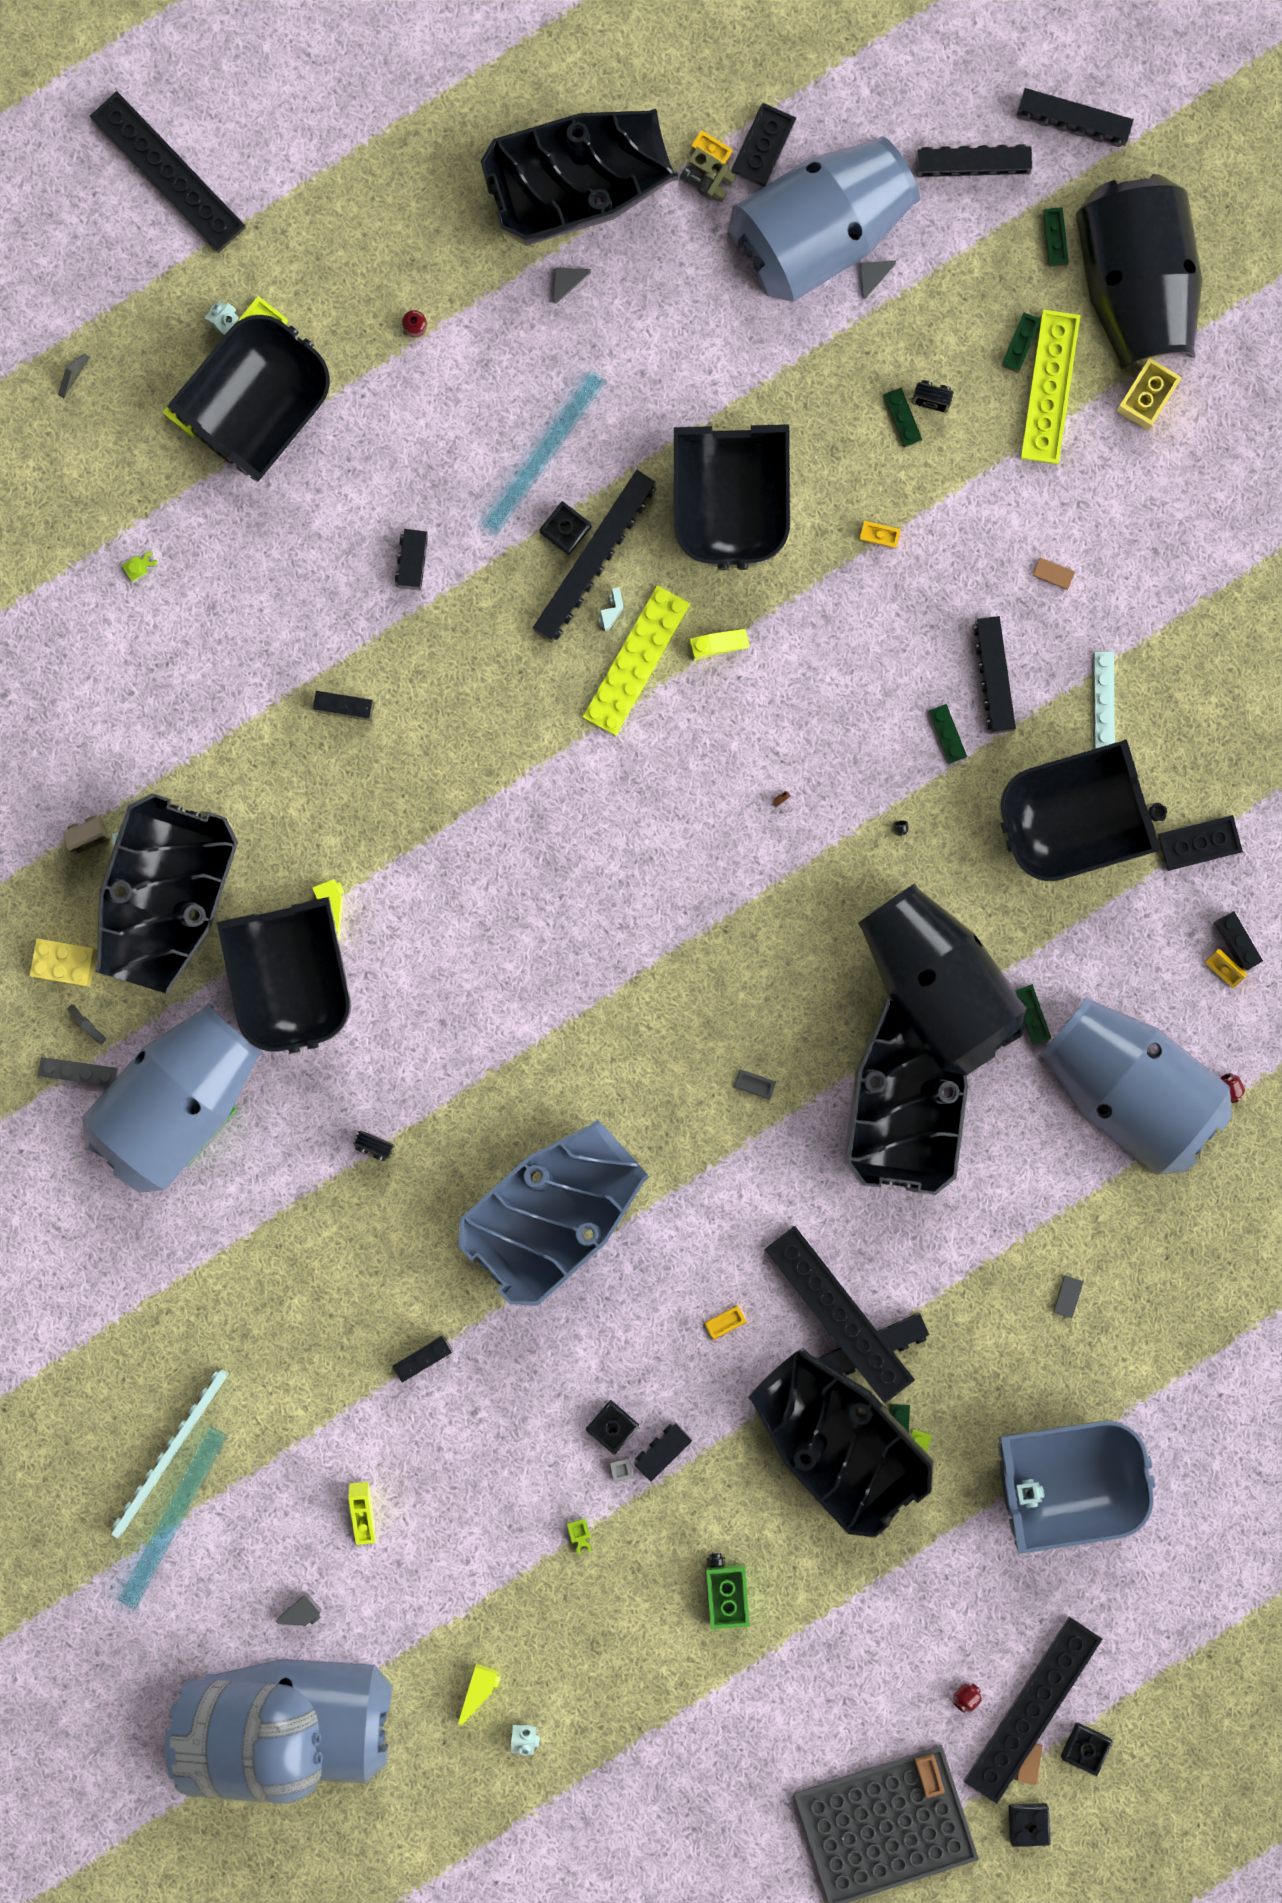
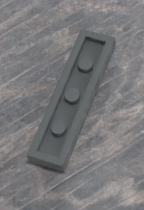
M41 1057L38 1076L110 1086L117 1077L118 1068Z

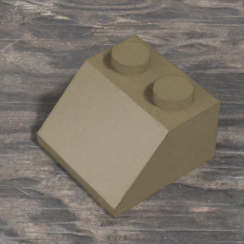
M96 816L85 819L83 824H72L67 827L68 830L63 832L67 850L75 855L110 840L102 818H96Z

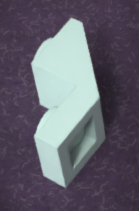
M620 587L613 588V594L609 595L611 606L615 605V608L601 610L602 616H598L600 628L604 627L605 632L610 630L624 609Z

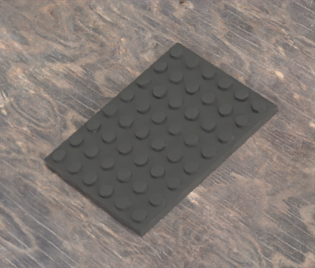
M942 1745L794 1793L829 1903H849L979 1860ZM934 1754L945 1793L926 1799L915 1759Z

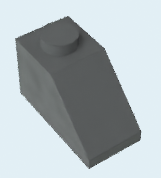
M306 1593L280 1615L276 1622L277 1624L306 1626L308 1623L313 1625L321 1618L319 1614L322 1609Z

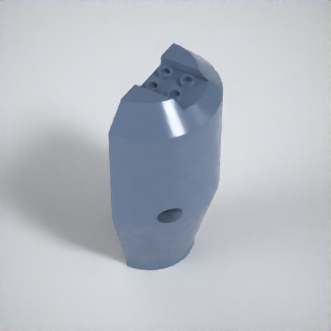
M881 136L871 142L809 158L733 206L727 234L737 249L744 245L743 251L745 255L753 259V266L758 273L757 281L766 295L794 302L868 256L907 211L920 201V193L914 176L900 152L887 138Z
M1087 996L1067 1024L1038 1055L1046 1062L1083 1117L1155 1175L1183 1173L1190 1169L1197 1162L1193 1155H1198L1201 1152L1206 1140H1210L1217 1132L1215 1130L1217 1127L1222 1131L1224 1130L1233 1114L1230 1086L1157 1027L1092 1001ZM1150 1044L1157 1045L1158 1050L1156 1053L1150 1054L1147 1052ZM1107 1104L1108 1111L1100 1113L1097 1110L1098 1106Z
M209 1003L199 1012L144 1046L83 1115L86 1148L107 1159V1164L114 1169L113 1175L139 1193L164 1191L170 1186L225 1123L257 1058L262 1054L259 1048L249 1043L213 1010L214 1006Z
M597 1119L592 1125L529 1155L460 1218L458 1246L471 1261L479 1262L485 1270L493 1273L491 1277L498 1285H501L497 1291L510 1305L539 1306L609 1241L641 1186L649 1178V1175ZM536 1172H540L541 1179L538 1182H533V1175ZM592 1230L593 1237L590 1240H585L586 1233Z
M280 1659L218 1674H206V1680L280 1684L290 1686L302 1693L313 1706L318 1719L321 1741L319 1745H316L317 1752L322 1753L319 1781L366 1784L388 1764L389 1744H383L385 1742L386 1730H382V1726L386 1722L387 1712H389L392 1705L393 1685L373 1664ZM284 1678H289L292 1681V1685L287 1684Z

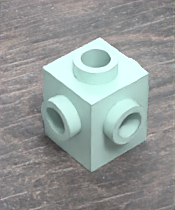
M219 301L211 307L205 319L217 331L225 335L239 317L234 313L236 309L232 305Z
M1033 1479L1023 1480L1022 1484L1017 1485V1490H1015L1017 1502L1019 1501L1020 1505H1026V1508L1038 1507L1037 1503L1042 1502V1498L1045 1497L1043 1486H1040L1039 1482H1034ZM1029 1490L1034 1491V1496L1032 1498L1028 1496Z
M513 1725L511 1753L534 1755L535 1747H539L540 1735H536V1727Z

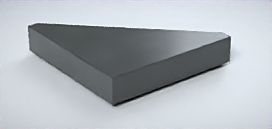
M896 260L861 263L863 299H866L885 278L888 272L896 265Z
M556 268L554 304H557L579 285L583 279L591 274V269Z
M81 355L65 368L58 392L60 397L65 398L90 357L88 355Z
M71 1004L67 1008L80 1027L101 1044L106 1041V1037L94 1028L95 1026L86 1016H82L75 1005Z

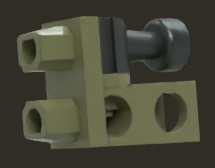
M697 147L688 161V167L684 168L679 180L684 183L690 181L698 187L699 193L709 200L714 198L723 202L727 191L721 188L720 185L723 182L731 187L736 176L729 171L728 165L723 164ZM692 169L702 173V177L700 178L692 174Z

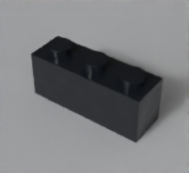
M404 529V534H400L399 545H402V551L397 556V564H400L399 572L396 571L395 583H398L397 585L401 589L422 591L428 542L427 531Z
M316 691L313 710L317 713L372 721L375 703L371 699Z
M1235 911L1214 921L1215 926L1241 969L1247 971L1263 962Z
M443 1334L395 1363L392 1367L403 1383L451 1354L453 1349Z
M670 1423L663 1430L664 1435L660 1439L656 1437L650 1442L649 1446L651 1448L647 1452L641 1451L635 1457V1466L650 1482L692 1442V1438L677 1423L674 1425Z

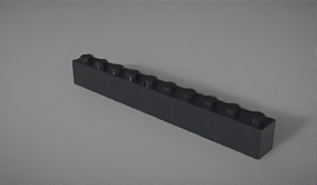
M636 469L533 626L534 632L551 643L554 640H559L563 634L562 627L565 623L568 625L574 617L572 612L575 608L579 609L584 602L583 595L585 592L589 593L595 584L593 580L596 576L600 577L605 569L603 567L606 560L611 561L615 554L614 548L617 544L620 546L626 537L624 535L627 528L629 530L632 529L636 522L635 516L637 513L641 514L646 507L645 501L648 497L652 498L657 490L655 488L656 481Z

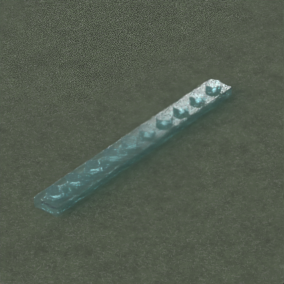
M593 370L589 372L484 519L482 525L497 535L500 533L607 382L606 379Z
M212 1426L209 1428L118 1601L133 1609L137 1608L228 1437L225 1433Z

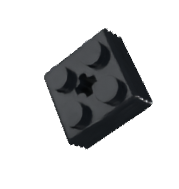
M927 380L918 382L914 390L912 404L947 413L954 394L951 387L946 385H940V387L933 386V383Z
M561 501L539 531L540 534L563 552L570 555L592 526L591 522L564 501ZM568 524L569 531L563 532L561 526H567Z
M358 1131L357 1138L353 1142L356 1146L355 1150L367 1154L368 1151L374 1153L373 1157L381 1161L391 1158L390 1155L394 1151L395 1144L364 1131Z
M610 1400L586 1427V1431L615 1455L639 1428V1424L616 1403ZM616 1423L617 1431H608V1424Z
M1076 1722L1061 1754V1758L1063 1761L1098 1776L1113 1741L1110 1737ZM1089 1745L1090 1752L1086 1751L1084 1753L1083 1747Z
M1047 1803L1009 1805L1010 1843L1012 1847L1051 1845L1050 1816ZM1028 1821H1031L1034 1825L1031 1827V1829H1028L1027 1826H1025L1028 1825Z

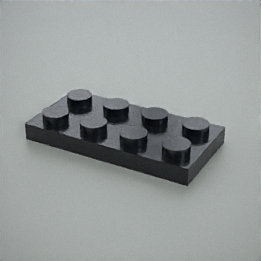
M762 102L731 172L758 185L766 186L797 117Z
M1233 815L1158 834L1167 871L1243 852Z

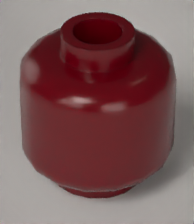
M411 310L403 316L402 326L408 336L418 338L426 332L427 321L424 314L420 311Z
M1228 1073L1220 1077L1230 1086L1231 1103L1239 1102L1242 1099L1241 1096L1245 1093V1088L1239 1076Z
M963 1683L953 1694V1704L963 1713L973 1712L982 1701L980 1688L974 1683L971 1685Z

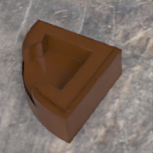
M784 791L773 800V804L779 807L791 797L790 793Z

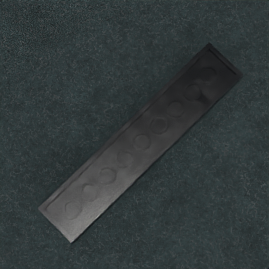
M118 91L112 94L90 115L92 121L218 253L246 228V225Z
M796 1226L765 1248L767 1254L884 1404L915 1381L910 1372Z
M1070 1616L1068 1617L963 1780L966 1784L996 1804L999 1802L1103 1640L1102 1637Z

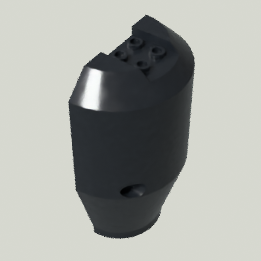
M656 109L649 111L578 113L495 138L480 161L488 192L494 195L495 202L498 205L499 210L496 213L501 232L524 246L614 220L668 183L678 180V173L673 172L665 149Z
M1152 174L1150 179L1124 181L1119 184L1112 180L1098 186L1076 213L1090 301L1120 361L1121 369L1139 360L1164 354L1186 353L1190 354L1191 358H1195L1194 348L1203 280L1188 192L1159 174Z
M152 793L127 806L99 891L97 965L94 972L169 995L171 987L210 931L238 841L227 818L206 811L198 813L186 810L183 812L182 807L170 805L171 799ZM119 886V893L116 896L115 889ZM194 910V918L190 920L189 912Z
M915 883L858 922L888 995L941 1070L967 1076L994 1058L995 1051L999 1048L1007 1046L1023 1035L1027 1006L973 931L922 892Z
M887 998L884 999L882 1011L855 1070L844 1164L860 1185L881 1188L882 1184L905 1187L906 1191L937 1195L957 1178L968 1091L967 1076L941 1070L895 1003Z
M804 1347L783 1361L748 1396V1399L755 1406L785 1466L847 1534L875 1538L890 1526L902 1505L906 1507L913 1500L918 1504L932 1492L933 1459L870 1390L809 1354Z

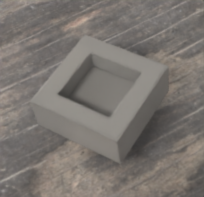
M629 1458L610 1462L614 1482L633 1478Z

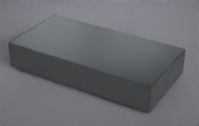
M740 1069L734 1088L770 1100L776 1081Z
M1064 1275L1054 1307V1313L1073 1318L1084 1281Z

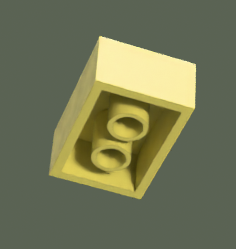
M1149 358L1116 412L1149 431L1182 377Z
M37 938L30 976L91 987L97 949Z

